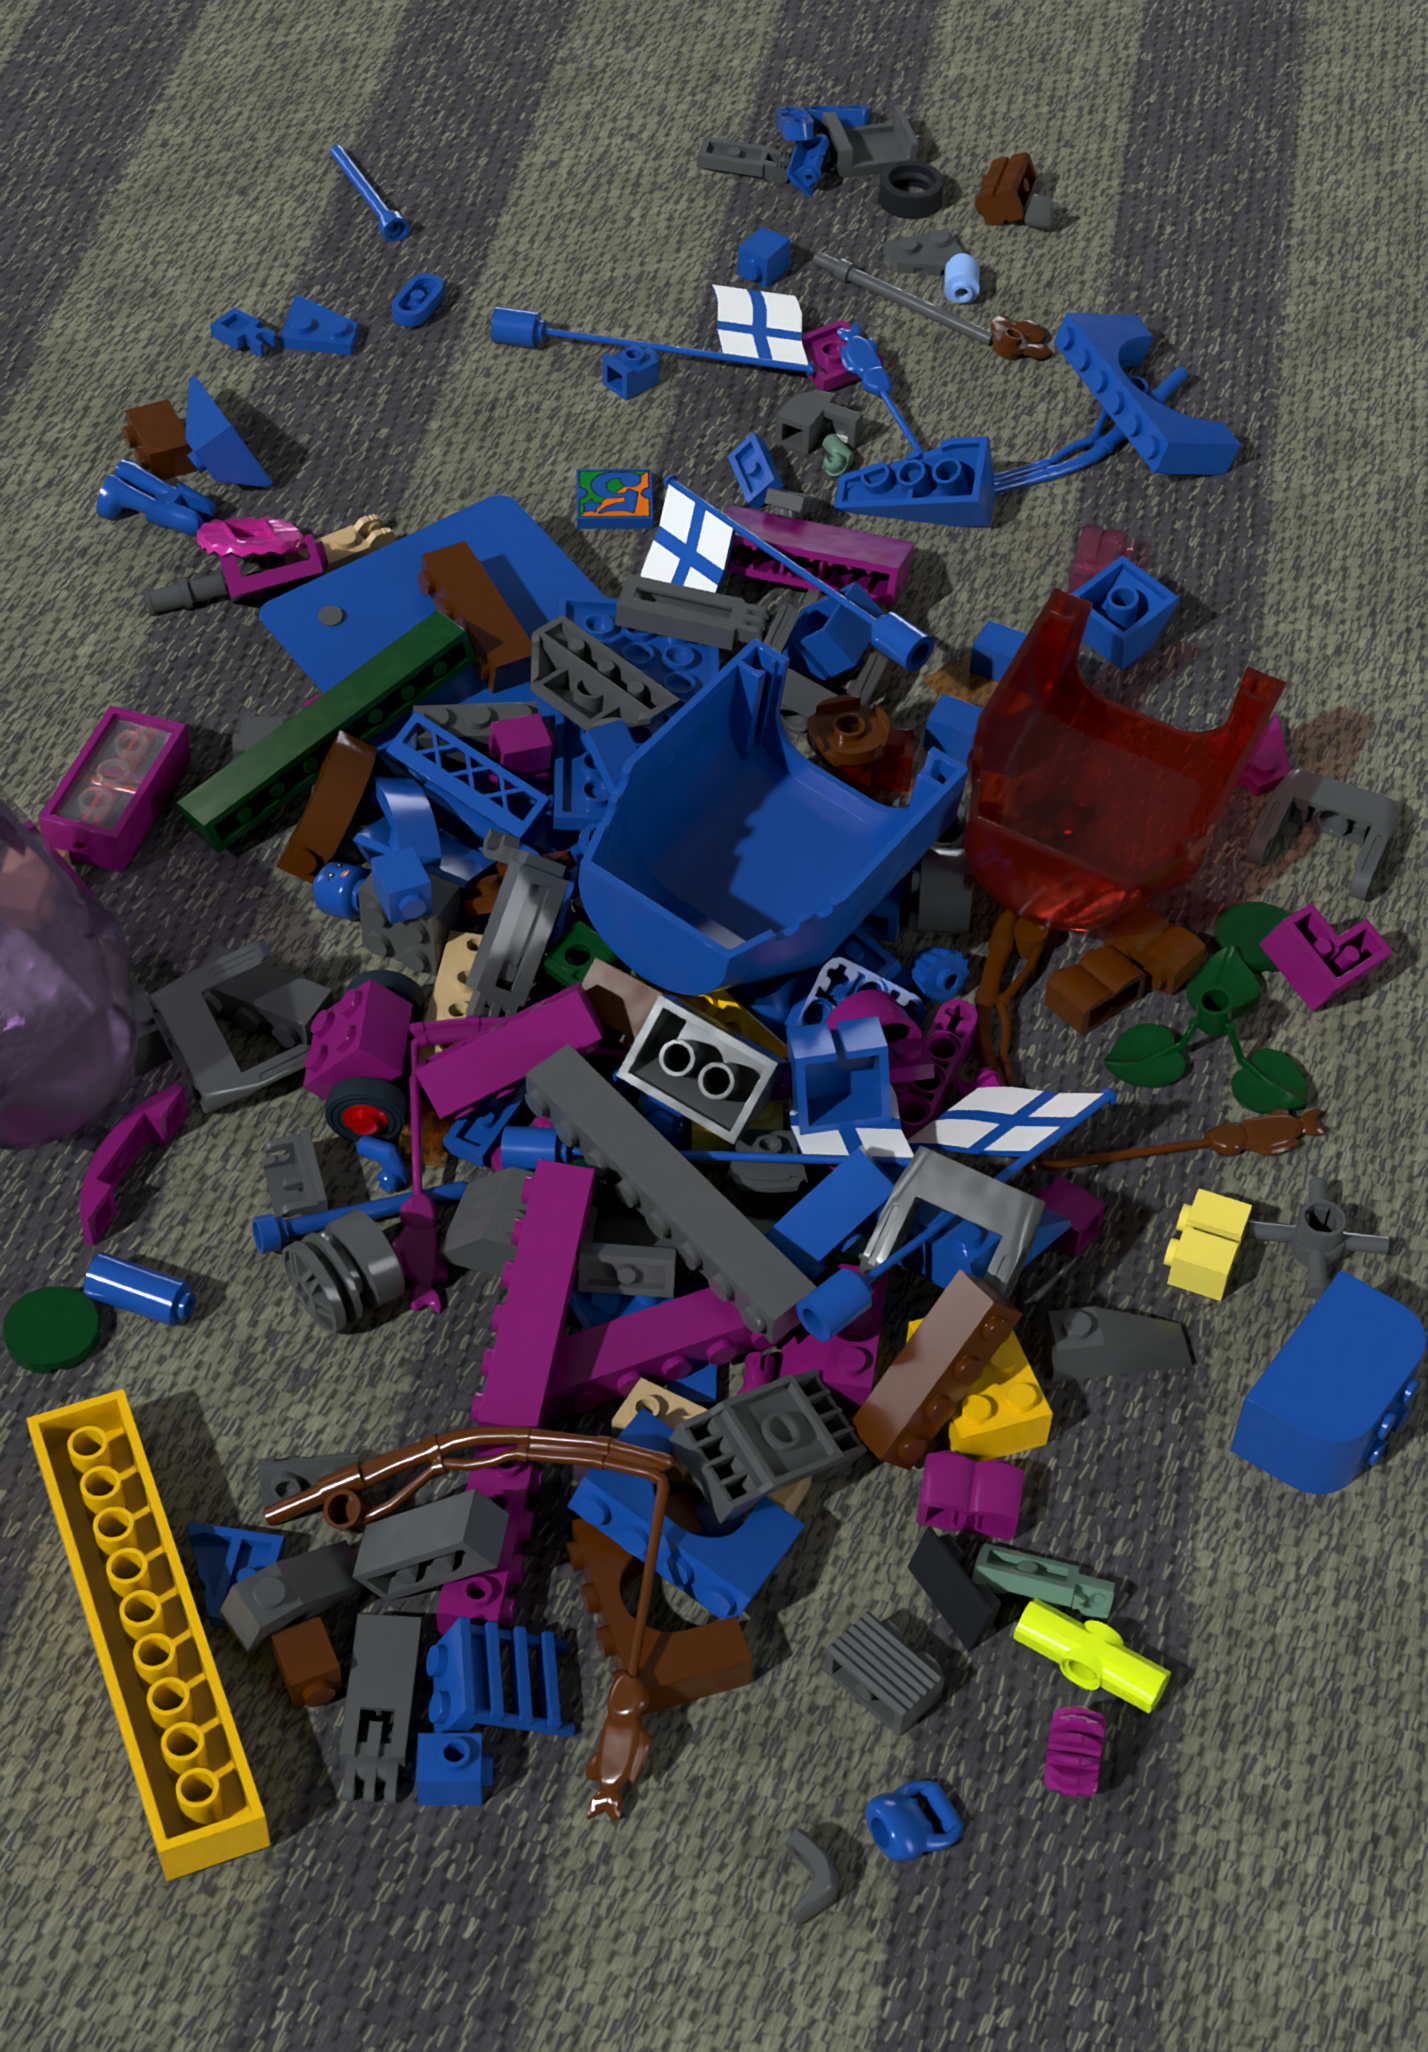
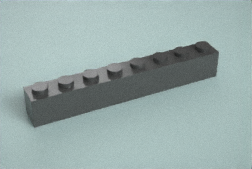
M569 1043L525 1073L527 1093L525 1100L531 1111L540 1118L545 1116L554 1125L560 1140L568 1147L575 1146L584 1156L588 1167L594 1169V1174L600 1178L604 1176L615 1187L620 1200L629 1208L635 1207L645 1217L648 1227L658 1238H666L677 1248V1254L681 1261L690 1270L697 1269L708 1280L712 1292L718 1299L723 1302L729 1301L740 1312L742 1321L754 1334L761 1333L773 1345L801 1323L796 1312V1304L817 1287Z

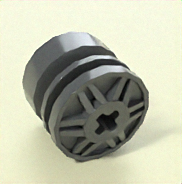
M357 1208L329 1222L325 1226V1238L321 1234L311 1232L303 1238V1243L295 1241L283 1249V1263L298 1299L324 1332L331 1335L346 1326V1321L353 1323L362 1317V1304L371 1310H376L405 1292L402 1269L392 1247L373 1219Z

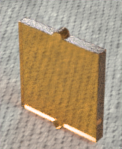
M972 655L953 664L946 663L945 668L924 678V682L940 697L942 694H946L988 710L995 711L998 705L1018 696V691L1011 685L969 671Z

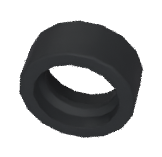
M908 160L895 162L887 166L881 173L878 202L883 210L902 219L916 220L927 218L937 213L942 206L944 177L938 169L930 164ZM908 186L917 187L925 191L913 193L897 188Z

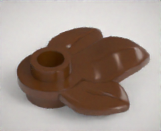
M1002 315L996 316L992 320L990 325L994 332L992 348L997 355L1009 360L1018 359L1020 354H1025L1034 359H1046L1052 356V351L1042 344L1046 331L1040 324L1030 320H1021L1015 323L1007 316Z

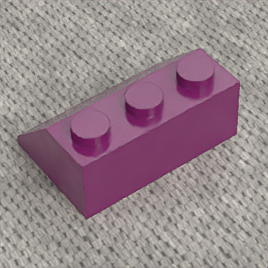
M837 1265L823 1271L812 1283L818 1287L839 1270L848 1269L852 1272H859V1266ZM889 1270L884 1273L880 1280H874L870 1284L872 1288L871 1308L827 1342L814 1338L804 1328L802 1323L786 1334V1339L783 1340L777 1379L789 1374L797 1375L816 1368L819 1378L826 1389L830 1390V1395L837 1406L842 1409V1414L854 1417L873 1390Z

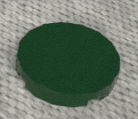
M1248 901L1232 905L1222 912L1216 922L1214 941L1217 943V951L1233 945L1241 959L1253 973L1260 974V970L1271 969V973L1278 972L1280 970L1259 943L1282 920L1290 915L1281 908L1264 902Z
M64 1286L43 1287L25 1294L11 1306L4 1318L2 1335L10 1358L19 1366L39 1374L52 1373V1369L64 1367L66 1371L77 1367L92 1355L100 1340V1320L93 1302L80 1291Z

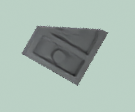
M947 229L934 230L930 233L912 237H902L898 240L884 242L883 254L897 273H924L926 275L941 276V270H945L947 262L954 255L964 253Z

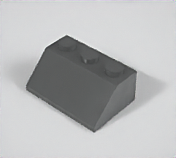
M659 995L616 1076L734 1145L769 1103L789 1066V1062L674 995Z

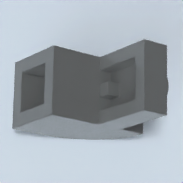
M810 391L792 397L776 415L775 443L808 455L821 438L825 439L830 434H836L848 448L854 450L861 439L862 413L836 405V394L831 392Z

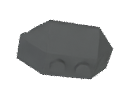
M560 615L532 632L530 690L585 731L620 719L624 720L628 730L652 724L680 706V699L565 616Z

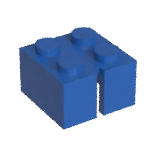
M857 581L837 591L877 619L885 615ZM826 596L803 608L781 654L790 659L788 668L820 686H824L835 675L843 671L846 674L851 673L861 665L864 660L862 654L871 645L872 625L830 596Z
M878 1016L837 1021V1029L833 1030L829 1029L828 1023L786 1028L791 1104L800 1135L892 1122L888 1045Z

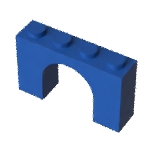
M988 620L973 645L969 673L1014 690L1027 703L1012 710L994 711L942 694L927 718L923 747L930 750L934 746L955 760L1013 779L1020 766L1027 768L1035 748L1033 743L1035 741L1040 743L1043 741L1049 726V716L1056 717L1064 700L1063 692L1070 693L1078 677V670L1073 669L1077 652Z
M643 1407L616 1438L619 1441L658 1452L663 1451L670 1455L675 1451L674 1446L668 1440L675 1430ZM592 1467L582 1479L567 1507L622 1546L628 1553L645 1563L656 1498L653 1483L645 1478L608 1469H594ZM766 1496L761 1499L738 1530L723 1537L710 1538L692 1534L677 1526L665 1515L655 1571L723 1620L736 1616L738 1620L784 1558L805 1524Z

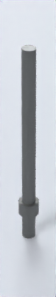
M817 251L813 256L812 263L833 273L835 279L846 284L848 282L855 283L989 347L993 344L992 337L994 332L858 270L856 264L843 258L837 260L820 251Z

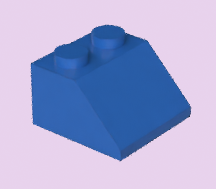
M1121 555L1067 597L1065 628L1122 671L1150 649L1178 605L1179 597L1125 556Z

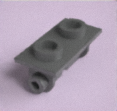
M344 1450V1453L316 1455L315 1458H305L304 1456L275 1459V1456H269V1461L258 1463L262 1506L273 1505L317 1485L319 1478L356 1461H360L359 1454H349V1450Z

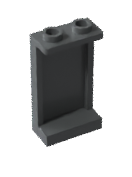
M606 1180L594 1181V1183L606 1186ZM607 1205L590 1206L584 1242H581L579 1251L578 1291L673 1298L678 1261L677 1248L666 1238H658L648 1227L645 1217L635 1207L607 1208Z

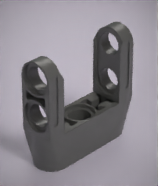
M785 599L781 601L762 639L764 644L779 653L782 652L799 616L798 606ZM874 649L868 655L863 667L855 672L845 695L860 697V704L868 705L889 657ZM788 668L780 707L783 727L807 740V721L809 716L816 712V706L819 703L838 695ZM842 728V732L852 733L849 728Z
M1292 770L1286 774L1273 790L1252 834L1245 855V861L1258 866H1262L1264 861L1268 862L1287 821L1362 846L1354 864L1356 871L1348 890H1350L1349 896L1366 901L1387 853L1399 817V808L1392 799L1307 770Z
M264 939L253 942L201 966L147 996L150 1013L194 1100L204 1113H209L247 1098L306 1069L304 1061L311 1049V1045L300 1044L241 1072L202 996L252 972L255 966L260 965L262 961L272 956Z
M920 1145L893 1187L862 1256L859 1273L862 1275L868 1274L903 1247L919 1209L925 1200L1002 1235L983 1279L989 1281L1009 1300L1032 1249L1046 1202ZM884 1274L878 1277L875 1281L880 1280Z

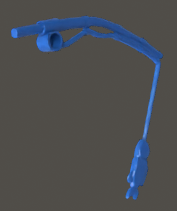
M855 322L848 330L838 328V335L844 342H847L846 347H839L845 369L862 379V386L866 392L882 397L913 450L923 453L922 447L888 395L892 391V382L876 354L877 345L875 341L871 338L864 339L860 336L861 330L858 322ZM1177 367L1156 389L1149 391L1148 383L1143 378L1135 375L1127 377L1146 395L1165 405L1166 399L1188 377V373L1185 368ZM1103 407L1094 430L1086 438L1073 441L1049 458L993 474L995 495L1045 481L1056 480L1059 477L1081 470L1100 460L1106 454H1110L1127 437L1117 425L1107 434L1100 437L1109 415ZM1094 445L1090 450L1081 455L1056 464L1063 456L1075 450Z

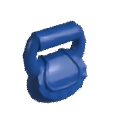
M912 1780L899 1786L892 1793L877 1795L867 1803L865 1810L866 1822L875 1843L889 1859L896 1862H911L921 1857L924 1852H936L951 1847L962 1835L964 1826L963 1821L939 1783L930 1780ZM915 1794L922 1795L945 1834L934 1833L930 1820H927L919 1807L918 1800L912 1798Z

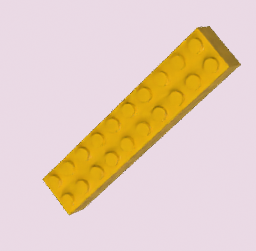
M124 1389L26 1418L38 1465L166 1882L271 1846L261 1801Z

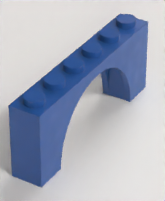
M1067 312L1057 332L1054 344L1154 474H1226L1241 444L1223 422L1202 420L1170 409L1142 392L1123 372L1122 368L1141 365L1154 337L1137 315Z

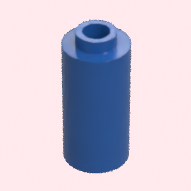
M104 1252L99 1253L93 1259L84 1281V1295L86 1297L173 1327L181 1319L187 1320L196 1300L195 1294L191 1292V1283L189 1281Z

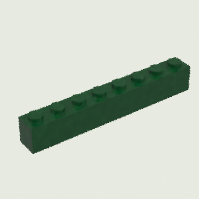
M439 610L433 612L179 800L177 803L191 830L218 854L318 779L322 762L339 730L367 743L413 709V706H417L477 661L466 630Z

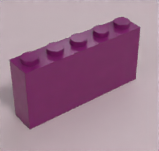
M731 505L723 512L835 591L857 581L875 603L893 606L909 580L915 546L914 542ZM735 532L727 572L821 591Z

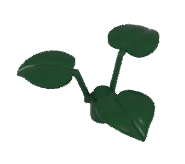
M1229 945L1209 957L1189 979L1186 997L1190 1006L1196 1010V1016L1189 1019V1026L1179 1042L1175 1043L1173 1034L1167 1028L1153 1023H1143L1125 1031L1118 1038L1111 1052L1104 1058L1106 1068L1120 1080L1139 1087L1161 1088L1174 1083L1184 1074L1185 1060L1179 1052L1186 1048L1196 1029H1200L1209 1036H1218L1226 1032L1237 1063L1242 1067V1069L1234 1073L1231 1079L1233 1096L1240 1105L1256 1113L1270 1114L1277 1109H1287L1289 1111L1301 1108L1308 1100V1087L1305 1078L1298 1066L1288 1056L1268 1048L1257 1050L1250 1058V1061L1243 1055L1236 1033V1024L1232 1022V1017L1243 1016L1256 1006L1259 1000L1260 988L1255 975L1241 959L1233 945Z

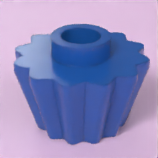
M927 946L924 950H919L917 956L912 959V965L909 967L911 971L910 978L920 994L931 1005L937 1002L942 1005L948 999L956 998L958 991L965 987V979L970 973L966 968L968 959L962 957V953L958 950Z

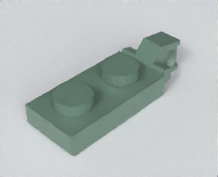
M987 1543L980 1547L971 1581L981 1585L987 1583L995 1593L1005 1594L1012 1592L1032 1597L1033 1599L1037 1598L1050 1606L1064 1605L1073 1609H1079L1083 1616L1108 1618L1115 1591V1582L1079 1574V1566Z

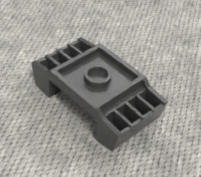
M816 1368L797 1375L789 1374L721 1401L711 1409L682 1421L668 1440L682 1459L681 1461L686 1465L694 1478V1482L697 1483L702 1491L705 1500L710 1504L720 1524L744 1516L763 1496L812 1476L817 1484L844 1471L867 1451L865 1445L856 1436L853 1426L849 1425L842 1414V1409L833 1400L830 1390L826 1389L819 1378Z

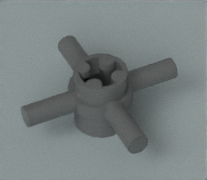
M1321 1177L1310 1179L1309 1202L1302 1207L1300 1215L1293 1221L1292 1225L1249 1220L1247 1225V1238L1290 1243L1293 1256L1298 1262L1308 1267V1296L1314 1299H1319L1327 1289V1266L1331 1265L1342 1254L1343 1250L1387 1255L1389 1248V1237L1345 1231L1347 1221L1345 1213L1338 1205L1327 1201V1181Z

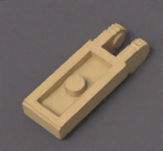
M373 513L372 515L369 514V516L359 518L354 526H348L314 540L315 543L323 542L328 558V568L323 569V575L395 542V533L389 527L385 526L384 528L383 519L378 514L375 515ZM306 549L285 555L287 565L309 559Z

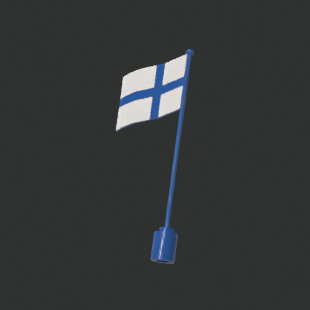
M712 285V290L718 304L717 335L722 353L547 328L546 320H541L540 312L496 306L491 321V341L493 343L536 348L538 342H543L545 336L548 335L625 347L636 344L642 349L651 348L654 351L807 372V376H811L815 372V365L807 361L802 344V312L799 302L795 296Z
M670 474L665 477L664 486L667 488L662 516L641 571V577L718 593L727 572L735 532H737L872 625V646L909 672L919 670L928 661L934 649V639L896 612H890L877 619L677 482V476Z
M891 1084L892 1122L800 1135L791 1098H788L791 1132L801 1154L678 1150L687 1160L839 1165L862 1145L880 1166L907 1167L914 1156L901 1129L897 1096ZM505 1126L501 1139V1164L503 1169L512 1166L535 1172L538 1159L569 1164L572 1156H583L575 1146H566L558 1137L554 1127Z
M1017 1087L977 1088L909 1138L907 1142L911 1149H918L921 1145L928 1149H942L982 1156L1020 1157L994 1177V1179L1004 1182L1105 1104L1113 1105L1117 1100V1094L1111 1088H1104L1101 1090V1093H1055ZM948 1212L865 1276L848 1269L839 1270L797 1302L796 1312L804 1328L819 1341L827 1342L871 1308L872 1288L870 1284L955 1220L958 1215Z

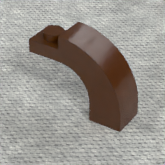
M339 730L322 762L316 785L307 806L278 859V868L313 884L315 877L326 866L329 858L332 859L348 828L367 785L378 748Z

